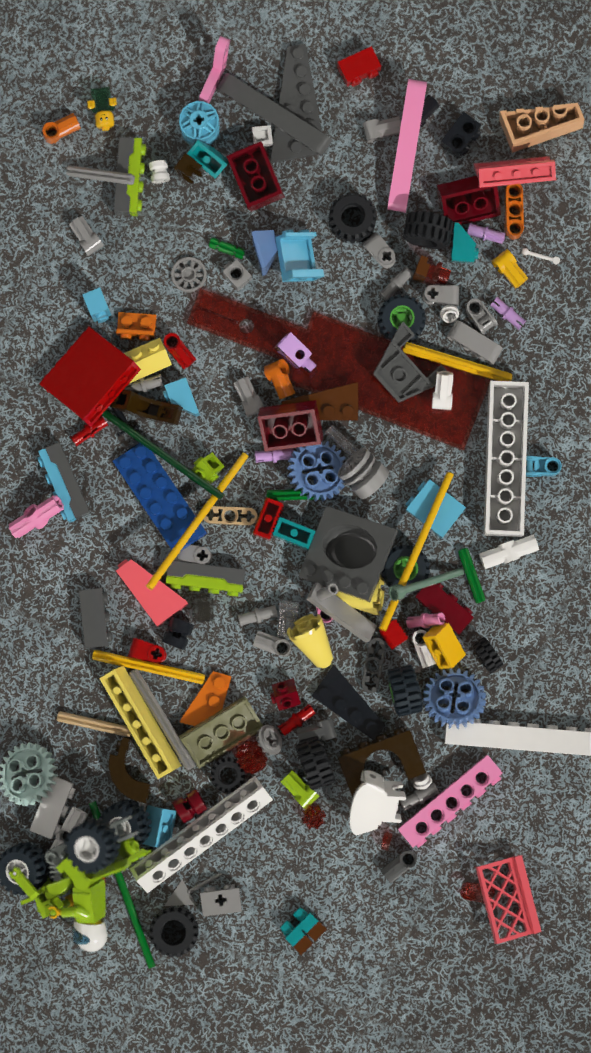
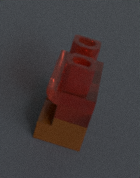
M421 255L412 280L427 285L438 283L445 286L451 270L442 268V262L436 266L428 264V257Z

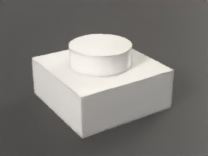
M271 125L252 127L254 144L262 141L264 146H273Z

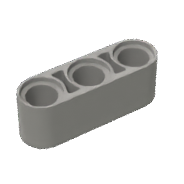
M458 320L455 321L446 336L450 341L454 340V343L463 349L470 350L471 354L483 361L486 360V363L489 365H494L503 350L500 345Z

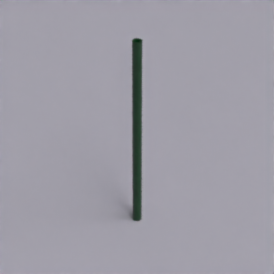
M105 410L102 414L107 420L219 500L222 499L224 493L111 412Z

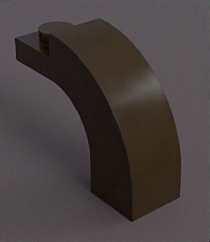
M123 390L111 405V407L139 418L177 426L183 409L179 405L152 400L128 390Z
M122 737L121 741H117L115 749L118 755L110 754L109 756L111 779L117 789L126 797L138 802L147 803L151 784L138 781L128 773L126 757L131 739Z

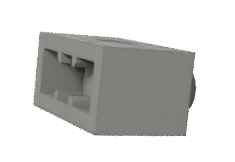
M235 884L223 885L224 889L216 890V887L204 888V892L200 893L203 917L242 912L240 888L235 887ZM219 895H222L223 898H226V901L223 902V905H220V903L216 902L215 900L218 899Z

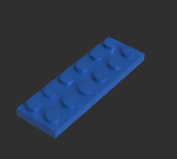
M139 443L113 460V463L172 550L196 516L153 452ZM201 523L182 550L207 534Z

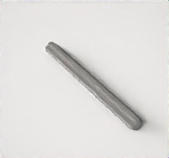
M132 670L129 676L185 769L191 770L196 764L139 670Z

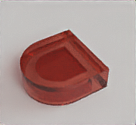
M385 830L380 846L381 849L388 851L393 831Z

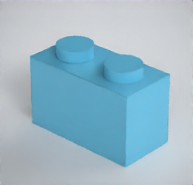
M100 287L82 294L93 321H98V323L107 321L108 317L111 316V312Z

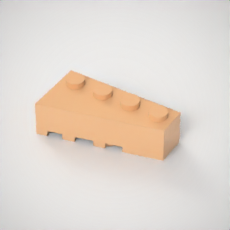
M578 103L553 105V107L546 108L541 106L527 110L523 108L508 112L504 110L500 111L499 115L502 129L512 153L582 129L585 120Z

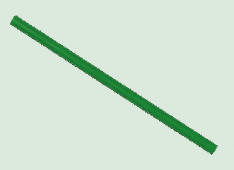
M96 801L88 803L93 818L98 820L101 814ZM121 871L114 873L148 969L153 968L156 965Z

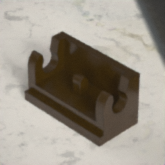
M186 153L174 167L176 176L182 177L190 184H194V181L189 178L192 177L193 173L200 178L204 175L202 165Z

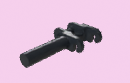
M111 407L116 417L130 426L123 412ZM134 425L133 429L141 434L139 430L141 426ZM122 431L118 433L117 436L120 437L122 436V434L124 435L126 433ZM132 438L133 444L126 447L125 450L128 451L139 444L138 441Z

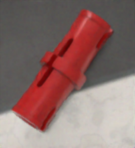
M101 415L92 427L85 424L83 429L70 437L75 445L78 446L88 438L95 437L94 434L109 425Z
M308 704L296 714L293 713L292 717L279 725L278 728L286 736L298 726L301 727L302 723L316 713Z

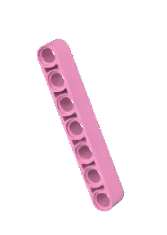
M408 79L387 210L406 213L427 82Z

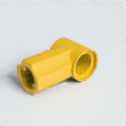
M508 249L491 261L493 266L498 268L497 271L503 274L515 289L528 280V277L517 265L515 257Z

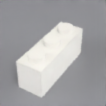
M58 777L53 778L56 785L51 784L50 786L53 791L46 792L48 798L42 797V802L38 807L29 830L53 839L54 835L56 836L57 832L61 829L62 825H59L61 817L65 818L69 808L66 806L68 799L72 800L76 790L73 788L74 783Z

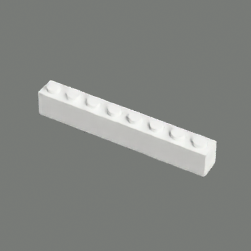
M474 719V724L467 722V727L460 724L459 729H457L456 725L453 724L451 729H449L448 723H445L444 744L591 756V728H585V732L577 731L578 727L566 726V730H558V726L547 725L545 729L539 728V724L527 723V727H521L518 722H508V725H500V721L489 720V724L481 723V719Z

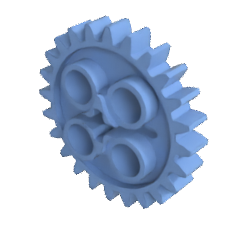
M327 441L324 445L321 443L320 445L297 447V451L292 452L291 455L294 458L288 460L292 465L287 467L292 472L287 477H293L290 484L296 483L297 486L294 490L300 489V496L306 493L307 500L314 496L315 502L319 497L322 501H325L326 497L329 499L333 498V494H339V489L342 490L345 487L342 484L345 482L338 477V472L344 464L342 461L346 457L339 456L341 450L334 451L336 445L330 448L329 441ZM321 456L328 458V464L322 461ZM303 459L309 460L310 466H306ZM315 468H316L317 470H322V469H324V470H323L322 472H320V473H319V471H313ZM326 474L332 477V482L326 480ZM307 477L314 480V485L308 483Z
M450 668L449 673L442 670V676L435 673V679L430 678V684L425 685L427 690L423 692L425 697L423 698V704H427L425 705V711H430L429 717L435 716V723L441 720L442 727L445 723H448L449 729H451L453 724L456 725L457 729H459L460 724L467 727V721L474 724V718L479 719V713L484 712V707H482L486 704V700H484L486 693L483 692L484 686H479L480 679L474 681V674L470 677L467 676V670L463 674H461L460 668H458L456 673L453 672L452 668ZM457 683L458 690L454 713H451L454 686ZM448 686V687H450L451 689H450V690H444V689H442V687ZM468 689L470 692L463 693L461 690ZM444 703L447 704L448 707L442 708L439 705ZM464 706L467 710L461 711L458 708Z

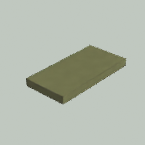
M246 696L181 734L179 738L200 769L257 734V731L263 724Z

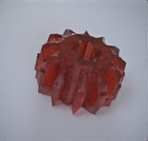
M246 741L236 749L235 757L238 759L236 762L240 764V769L243 768L245 773L256 774L266 766L268 759L265 754L267 752H262V747L258 746L257 741Z

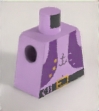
M291 332L286 334L274 347L296 369L302 366L310 373L316 367V364L309 358L312 352ZM296 352H299L301 354L300 359L296 358Z

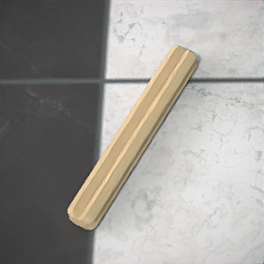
M59 711L57 715V721L125 737H131L132 735L128 727L62 711Z

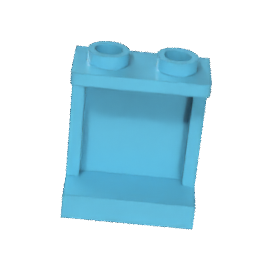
M285 230L281 235L275 237L283 282L316 281L324 277L323 269H316L311 239L317 236L316 232H309V230H300L298 232Z
M430 479L427 483L423 481L417 489L419 491L418 495L415 498L411 496L405 504L407 506L405 511L424 524L440 487ZM446 492L431 530L442 539L466 507Z

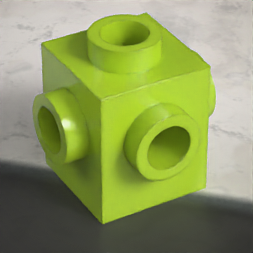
M212 452L204 458L202 456L193 463L195 467L192 471L212 484L219 478L218 473L225 466Z

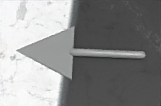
M222 873L212 876L189 890L182 879L164 906L196 905L190 893L222 876Z

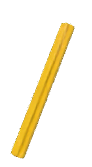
M409 342L403 346V352L409 355L492 380L512 381L513 375L502 370Z
M94 650L92 659L118 666L124 665L127 668L203 684L205 680V675L100 650Z

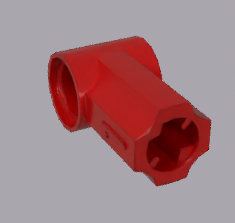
M169 333L164 337L165 348L183 370L197 360L177 334ZM175 338L178 341L177 345L169 347L167 345L168 339Z

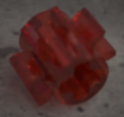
M309 805L306 810L302 811L305 817H302L301 820L308 829L313 827L318 830L322 824H325L323 818L326 814L324 811H321L319 805L316 807Z

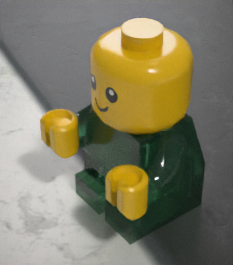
M110 87L91 89L92 100L87 101V107L93 113H96V127L102 129V131L110 130L109 128L114 126L112 111L117 105L116 97L112 98Z

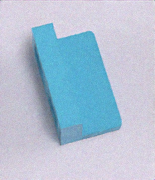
M148 805L146 812L149 813L148 819H151L149 827L152 828L151 832L148 833V839L142 844L158 848L172 838L177 811Z

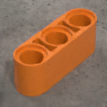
M521 184L507 185L504 193L505 233L508 238L515 240L522 235L524 230L523 188ZM516 189L518 191V195H510L509 190ZM515 207L519 213L516 215L511 214L509 209ZM517 226L519 232L512 233L510 227Z

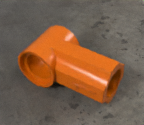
M72 113L55 122L46 123L42 131L45 141L49 144H54L60 138L81 128L76 116ZM49 130H55L56 134L54 136H48L47 132Z
M284 359L277 360L264 367V374L269 381L273 382L280 400L295 394L288 376L289 366Z

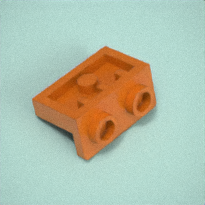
M118 312L116 334L121 339L130 340L132 337H139V340L150 341L151 338H155L157 315Z

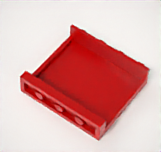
M88 327L77 341L69 347L64 356L56 362L50 372L43 377L39 384L80 417L88 426L92 427L141 369L132 359L92 328Z

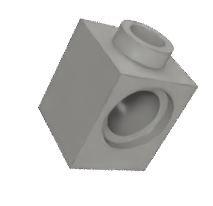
M237 259L234 262L229 261L223 267V276L237 292L252 280L250 273ZM238 270L241 272V276L233 278L231 273Z

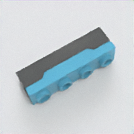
M60 442L39 450L40 456L37 459L41 468H46L47 474H45V478L48 484H52L55 489L52 494L54 496L57 495L64 505V510L60 511L63 519H67L71 523L76 519L78 520L91 514Z

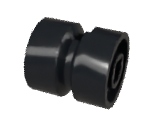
M171 616L168 624L169 631L165 632L162 642L185 651L189 641L187 636L192 634L195 625ZM175 632L181 634L180 639L174 637Z

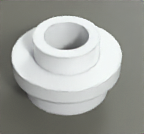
M446 305L440 310V317L446 323L455 322L459 316V310L454 305Z
M427 773L413 778V785L416 789L424 790L432 783V778Z

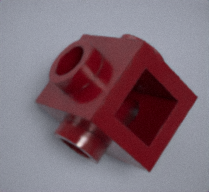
M294 678L271 685L273 693H270L273 704H277L279 711L301 705Z

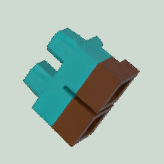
M299 907L293 913L299 920V923L294 927L286 920L280 928L286 935L285 939L302 955L313 944V941L302 930L316 941L327 930V927L311 912L308 913Z

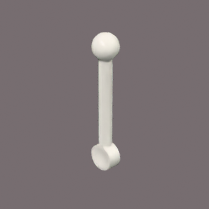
M527 248L522 249L523 255H531L549 260L554 264H559L560 262L559 257L552 258L531 252Z

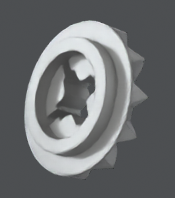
M271 725L262 726L257 731L258 736L256 739L259 741L258 746H261L262 752H267L268 756L278 754L282 749L280 733Z

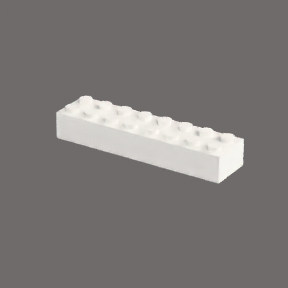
M490 381L488 385L483 536L522 537L524 535L529 382Z

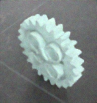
M28 742L27 745L21 743L20 747L14 746V752L8 751L10 757H3L6 763L0 764V767L3 768V771H0V775H2L0 783H3L0 789L5 791L3 795L9 797V801L15 802L18 805L28 806L29 804L34 806L35 801L42 802L41 796L48 798L46 792L53 791L50 787L51 784L56 785L53 778L58 777V775L53 773V771L58 769V767L52 765L56 759L50 758L52 753L48 752L47 748L41 747V745Z

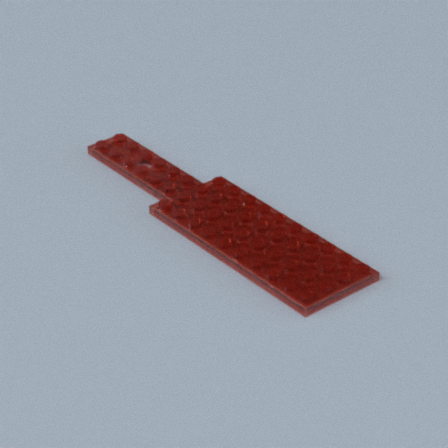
M200 289L187 324L278 360L284 359L287 363L289 362L274 347L286 334L291 332L312 352L309 358L316 364V367L310 373L302 366L297 369L292 366L288 375L292 385L316 393L358 382V411L462 451L465 449L489 387V382L491 381L476 374L406 354L425 377L432 373L439 365H442L448 372L453 373L451 410L432 409V397L435 387L398 403L373 376L375 368L390 343L389 340L316 312H313L308 327L305 329L204 289ZM249 319L254 323L253 331L248 334L241 332L239 328L241 321ZM296 352V358L300 359L301 354L299 352Z

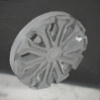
M185 257L174 264L171 278L177 289L182 292L192 293L203 287L206 282L207 272L201 261L193 257ZM187 261H191L190 267H188ZM183 263L185 268L183 269L179 264ZM195 263H198L199 266L194 269ZM178 269L181 273H175V270ZM201 269L203 270V273H196ZM174 277H182V278L179 279L178 281H175V278H174ZM196 277H203V280L200 281ZM193 281L199 284V286L195 287ZM184 282L183 287H180L179 284ZM188 283H190L191 289H187Z

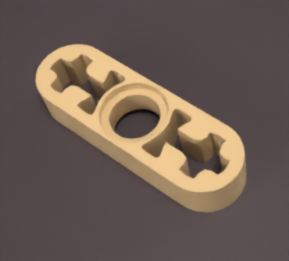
M213 506L210 510H213L214 514H219L218 510H223L221 513L222 521H218L219 517H213L212 520H209L207 516L203 520L208 524L251 526L256 523L258 515L253 508ZM227 511L235 513L236 517L233 521H227L224 518ZM238 511H242L241 515H247L249 511L252 515H255L251 522H247L246 518H241V522H237L239 518Z

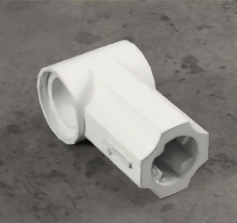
M448 371L437 372L435 392H433L432 409L451 410L453 373Z
M417 630L412 634L411 640L422 668H426L436 664L425 642L418 644L415 641V636L418 633L425 635L427 632L425 630Z

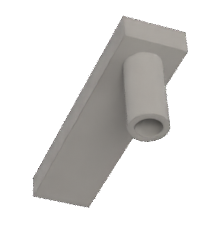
M318 582L315 583L306 600L365 643L369 642L377 625L337 597L338 587L336 584L331 583L324 587Z

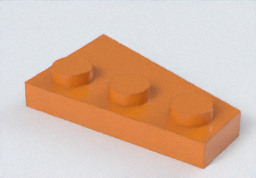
M213 671L179 722L196 726L221 711L232 676Z

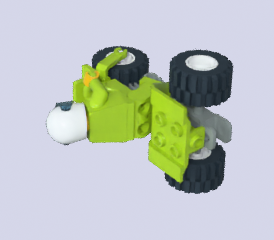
M129 799L125 801L120 800L102 812L103 815L98 820L92 818L72 828V831L67 834L68 839L64 843L48 850L45 855L42 853L44 850L42 848L38 849L36 844L30 845V842L18 843L0 855V879L2 881L0 884L2 887L6 886V891L10 892L12 890L14 895L20 894L21 896L27 894L28 896L20 901L21 905L35 900L37 911L41 914L42 918L49 916L55 919L58 915H61L63 918L74 917V923L71 925L73 942L87 952L98 951L105 945L108 936L105 921L102 919L106 914L105 879L102 878L127 869L131 866L132 862L151 853V850L140 849L139 847L148 839V833L151 832L152 827H149L151 819H148L149 813H145V807L143 805L138 806L139 802L137 801L132 802ZM50 873H54L52 876H50L51 878L55 879L54 882H52L47 875H49ZM72 888L73 893L65 896L64 900L61 901L59 896L61 897Z

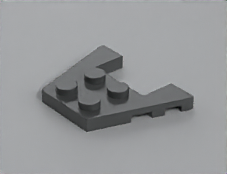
M404 322L399 325L373 372V376L398 403L435 387L437 372L447 371L442 365H439L432 373L425 377L401 350V347L415 335Z

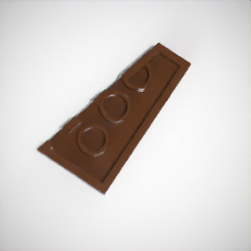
M358 382L282 401L283 405L316 400L320 420H359Z

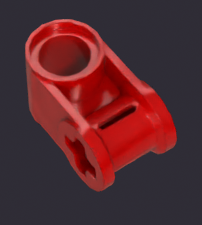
M133 638L128 657L160 664L165 661L167 653L161 646ZM159 649L162 656L157 657V660H155V656L152 654Z

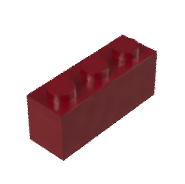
M441 583L422 588L414 598L432 614L443 613L445 621L441 622L449 623L457 636L474 618L471 615L473 612L466 605L462 607L457 603L458 598L451 592L447 594L442 590L444 586Z

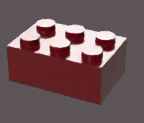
M262 141L227 155L233 174L250 212L285 198Z
M316 400L261 407L259 409L258 422L265 452L320 445L322 443L323 432Z

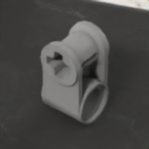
M375 232L361 245L366 252L369 251L368 254L383 268H391L395 264V252L378 233ZM385 255L388 257L390 255V261L387 259L384 261L383 256Z
M430 285L423 292V301L428 305H454L458 307L459 286ZM430 291L433 292V295H436L433 299L428 295Z
M477 298L471 299L465 307L466 315L479 333L485 335L487 330L493 326H498L496 319L481 300ZM476 304L479 307V312L473 313L470 311L469 306Z
M191 544L179 552L174 561L208 565L212 562L213 555L207 548ZM203 552H205V554L208 555V557L204 558L202 561L201 558L198 556L199 554L201 555L203 554Z

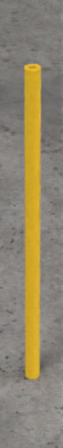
M242 452L218 485L217 489L222 493L247 460L248 455ZM213 495L210 496L146 585L148 589L153 590L218 498Z
M446 472L400 578L399 585L406 586L454 476L450 472ZM391 599L379 629L387 630L399 600L393 601Z

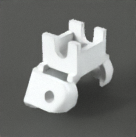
M371 770L362 771L360 780L364 781V783L357 788L350 808L349 822L353 834L360 835L376 830L382 822L401 823V816L396 814V811H398V801L406 800V795L404 791H395V788L402 789V781H387L377 772Z

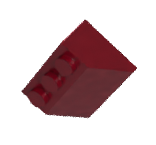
M477 175L437 185L442 214L452 220L453 223L457 222L463 225L501 215L498 187L480 188Z

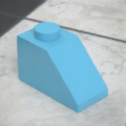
M186 377L164 385L166 390L163 391L166 402L170 401L171 404L183 407V411L196 417L200 415Z

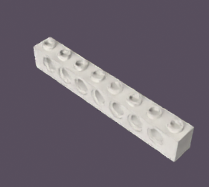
M252 777L130 868L131 873L140 886L147 893L273 799L257 777Z

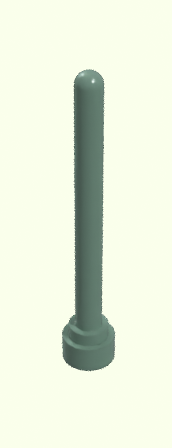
M458 568L406 586L393 585L389 587V596L393 601L401 600L407 593L461 576L465 573V570Z

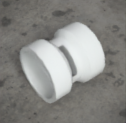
M157 160L149 163L153 184L170 181V175L166 170L168 168L166 160Z

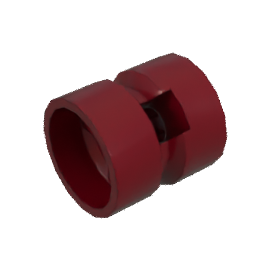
M196 788L188 792L185 798L180 797L172 802L184 824L192 820L194 814L200 815L208 810ZM190 804L192 808L187 810L186 806Z

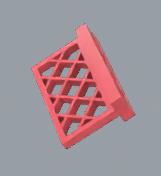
M549 156L474 163V170L478 177L480 188L556 180L555 161L550 160Z
M522 855L511 856L475 867L495 944L541 932ZM505 863L508 864L509 868L507 876L499 872L502 864ZM487 868L494 872L489 881L484 878L482 871ZM497 875L505 879L501 888L493 884ZM508 882L513 884L514 887L512 895L504 891ZM491 887L499 891L494 900L488 895ZM502 894L509 898L506 907L498 903ZM513 901L519 907L517 914L509 910ZM496 906L503 910L499 919L494 917L493 914ZM507 913L514 917L511 926L503 923ZM518 920L523 923L525 930L520 933L514 930ZM501 925L508 929L507 934L503 938H499L498 934Z

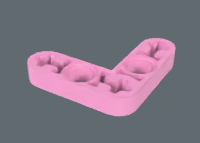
M220 36L215 48L213 68L198 101L210 103L227 64L230 39Z

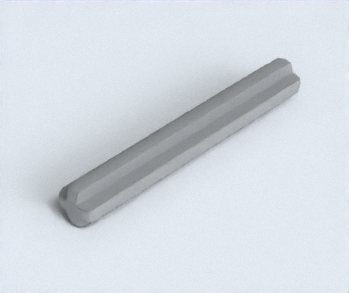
M71 165L67 167L66 174L70 177L133 185L135 176L129 173Z

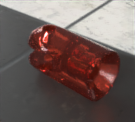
M466 882L462 884L460 895L463 899L484 903L480 883ZM492 887L488 891L491 899L495 896V889Z

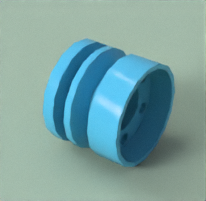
M194 101L182 109L179 116V125L183 139L189 145L193 146L197 140H200L210 146L216 141L220 131L217 111L211 104L204 101ZM198 119H201V125L197 124Z

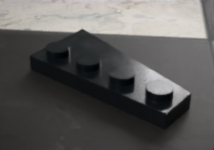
M333 665L312 694V697L366 736L375 740V737L380 734L385 724Z

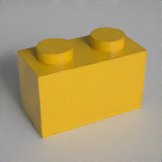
M449 623L434 625L422 637L439 669L453 668L466 655Z

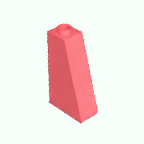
M126 559L118 565L119 569L116 572L157 627L189 605L184 598L160 580L153 590L148 589L146 585L153 575L132 559L129 561Z

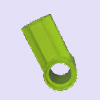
M293 770L281 781L305 810L320 797Z

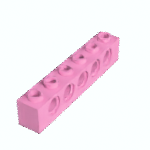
M488 755L484 756L398 828L399 832L412 847L417 846L419 848L427 841L425 837L430 833L435 835L442 829L440 825L443 822L447 821L449 823L457 816L455 812L460 808L465 810L472 804L470 800L473 797L479 798L486 792L485 788L490 783L493 786L500 781L502 771ZM479 772H483L486 775V780L483 783L476 781V775ZM467 784L471 787V793L464 796L461 793V787ZM449 797L456 799V805L453 808L446 806V800ZM435 809L441 811V818L437 821L431 818V812ZM419 822H424L427 826L426 831L423 833H419L416 830V825Z

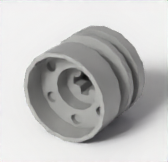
M361 448L352 454L338 472V477L344 480L346 485H352V491L360 499H365L376 492L389 475V470L380 461L375 462V456L370 454L367 448Z

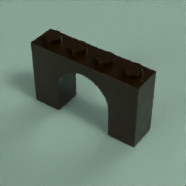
M401 726L393 730L394 733L388 735L383 733L375 737L376 740L370 742L364 740L359 742L355 748L350 749V747H346L339 751V754L336 756L352 798L357 788L364 783L360 779L362 771H364L365 762L375 751L389 750L394 752L399 757L408 780L426 773L412 733L408 727Z

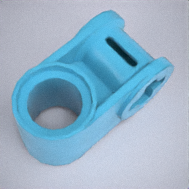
M526 456V477L556 476L561 470L562 465L557 458ZM553 462L557 465L558 469L552 472L548 470L547 464Z

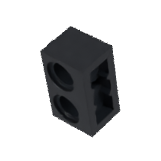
M463 111L441 140L440 146L457 159L460 155L465 156L470 149V146H468L472 140L476 141L481 135V124ZM470 126L473 131L467 133L463 130V127ZM457 140L461 143V146L454 147L451 142Z

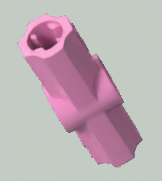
M53 495L38 506L35 504L30 505L25 510L24 515L9 524L12 535L15 538H20L34 528H43L51 517L64 510L61 499L57 495Z

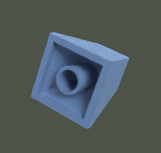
M274 230L251 232L262 276L267 274L278 254L275 237L279 235H275Z

